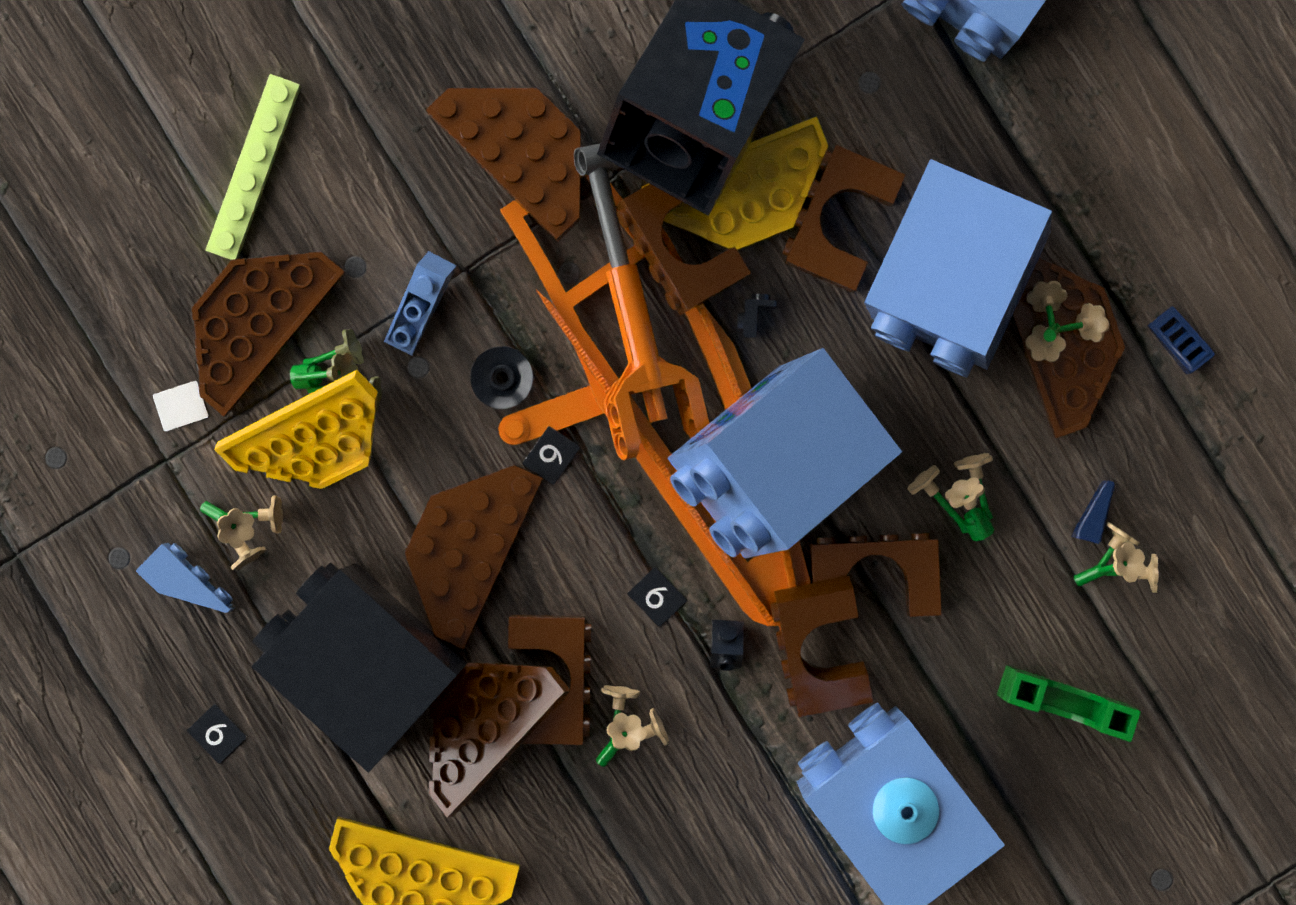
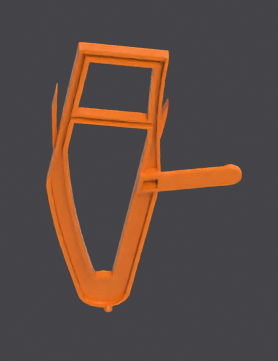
M589 175L581 176V178L585 177L590 184ZM610 183L615 206H617L622 197ZM513 200L500 209V212L546 289L552 303L538 290L536 291L547 310L573 345L589 382L587 387L504 417L498 428L501 439L507 444L519 445L541 437L548 426L558 431L605 414L607 417L603 401L613 383L619 378L582 327L573 308L608 284L606 272L612 269L610 262L565 292L549 260L524 220L529 213ZM622 225V227L625 229V231L628 233V235H629V236L632 238V240H633L634 237H633L632 233L630 232L629 228H628V227L625 228V227ZM661 228L662 240L668 252L675 259L682 262L671 239L664 229ZM635 246L627 250L629 264L635 265L645 258V255L638 253ZM701 303L684 314L703 353L726 410L752 388L734 343L704 304ZM629 395L641 441L638 456L635 457L741 610L753 621L766 626H778L781 631L780 621L774 622L770 606L771 603H776L774 591L811 584L800 541L788 550L754 556L749 561H746L741 553L736 557L726 554L716 544L710 534L709 528L716 521L701 502L695 507L689 505L672 486L670 477L677 472L667 459L672 454L634 399Z

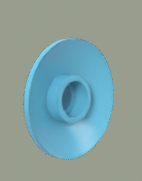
M898 778L888 782L879 790L873 803V818L879 831L889 840L900 844H912L926 838L935 828L939 817V805L935 794L925 783L914 778ZM911 807L913 815L910 818H903L901 816L903 808Z

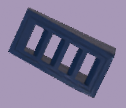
M1173 306L1147 325L1185 374L1193 373L1215 355L1208 344ZM1173 318L1176 323L1163 333L1160 328ZM1181 328L1184 333L1171 342L1169 337ZM1189 338L1192 343L1180 352L1177 347ZM1195 349H1198L1200 353L1189 362L1186 357Z
M1102 481L1073 530L1071 537L1098 544L1101 542L1115 487L1114 482Z

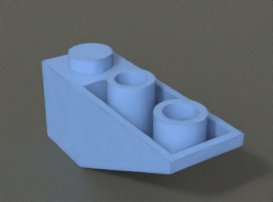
M429 251L414 270L384 342L411 356L413 355L457 265Z
M169 543L161 544L136 570L160 594L224 613L235 609L230 603L233 600L232 597L223 588L218 587L216 589L208 581L210 576L204 569L198 565L193 567L185 559L188 556L187 553L176 543L172 545Z

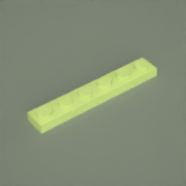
M272 74L269 75L206 251L230 260L239 258L299 94L300 84Z

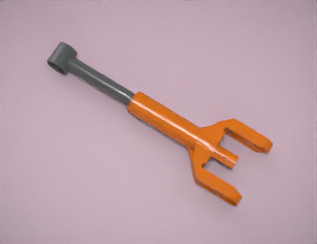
M600 144L576 148L574 151V164L581 176L589 175L612 269L606 272L628 365L622 376L613 383L603 402L616 453L621 460H628L638 456L641 442L629 395L642 392L649 422L651 423L668 419L660 388L673 385L683 429L690 439L709 424V419L699 378L681 366L668 363L658 354L636 264H629L607 171L614 168L615 164L597 155Z

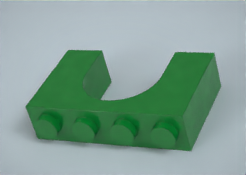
M1007 665L997 692V696L1007 703L1038 713L1039 710L1056 714L1090 726L1101 733L1129 742L1132 741L1141 711L1126 703Z

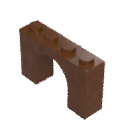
M836 145L833 152L826 150L819 168L824 169V173L820 181L813 180L807 197L812 198L807 210L801 208L795 222V226L800 227L795 239L792 237L788 238L782 254L787 256L784 264L854 293L868 262L837 249L827 241L820 225L822 208L830 198L845 192L858 193L891 207L906 175Z
M649 184L619 202L616 206L618 209L617 217L625 228H629L634 237L633 244L640 255H645L651 265L649 270L652 277L657 283L661 282L666 291V300L673 310H677L679 315H682L751 274L735 246L715 258L698 265L685 264L675 259L664 246L661 228L665 216L686 203Z
M912 533L911 539L899 540L898 534L879 535L880 541H867V536H848V542L836 543V537L817 538V544H810L811 584L847 577L852 566L860 559L871 555H883L894 560L903 572L907 615L910 617L942 615L938 539H930V533Z
M849 576L774 591L776 603H771L770 606L774 622L780 621L781 631L776 632L779 651L785 650L786 660H781L784 679L790 678L792 685L791 688H786L789 706H796L798 716L803 717L873 703L869 675L864 661L822 668L808 663L800 654L804 639L815 628L828 623L858 618L854 589Z
M509 616L508 649H544L551 651L564 660L571 675V691L522 744L583 745L584 737H590V718H584V705H590L591 694L590 686H585V674H591V655H585V642H591V623H585L586 616Z

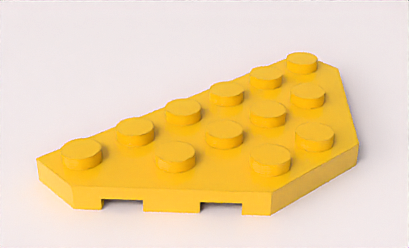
M817 116L751 142L709 216L688 204H684L668 213L663 221L727 249L735 246L737 251L793 229L828 148V143Z
M355 370L218 441L214 450L235 471L248 473L249 469L265 472L267 478L291 482L293 478L309 482L310 487L323 489L368 467L372 453L378 391L358 370Z
M338 817L329 846L331 854L338 861L345 873V878L363 905H497L512 897L520 867L519 864L342 817Z

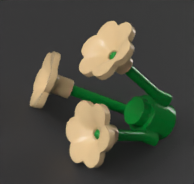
M989 453L971 455L963 458V460L954 462V466L958 470L968 469L971 478L956 481L952 488L945 493L947 501L938 492L939 487L933 482V479L940 472L936 465L920 473L914 482L908 486L907 489L912 495L924 489L930 497L933 496L958 524L963 534L969 533L973 541L983 540L993 534L994 527L990 521L993 515L989 510L981 479L984 477L981 466L993 461V457ZM978 497L980 500L981 508L975 507L977 505L976 501ZM964 505L965 509L969 510L964 515L965 520L953 508Z

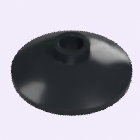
M507 346L492 347L481 353L473 363L470 372L471 387L476 397L485 405L496 409H508L520 404L528 396L533 384V371L527 358L518 350ZM500 372H505L508 375V381L505 384L497 382V375Z

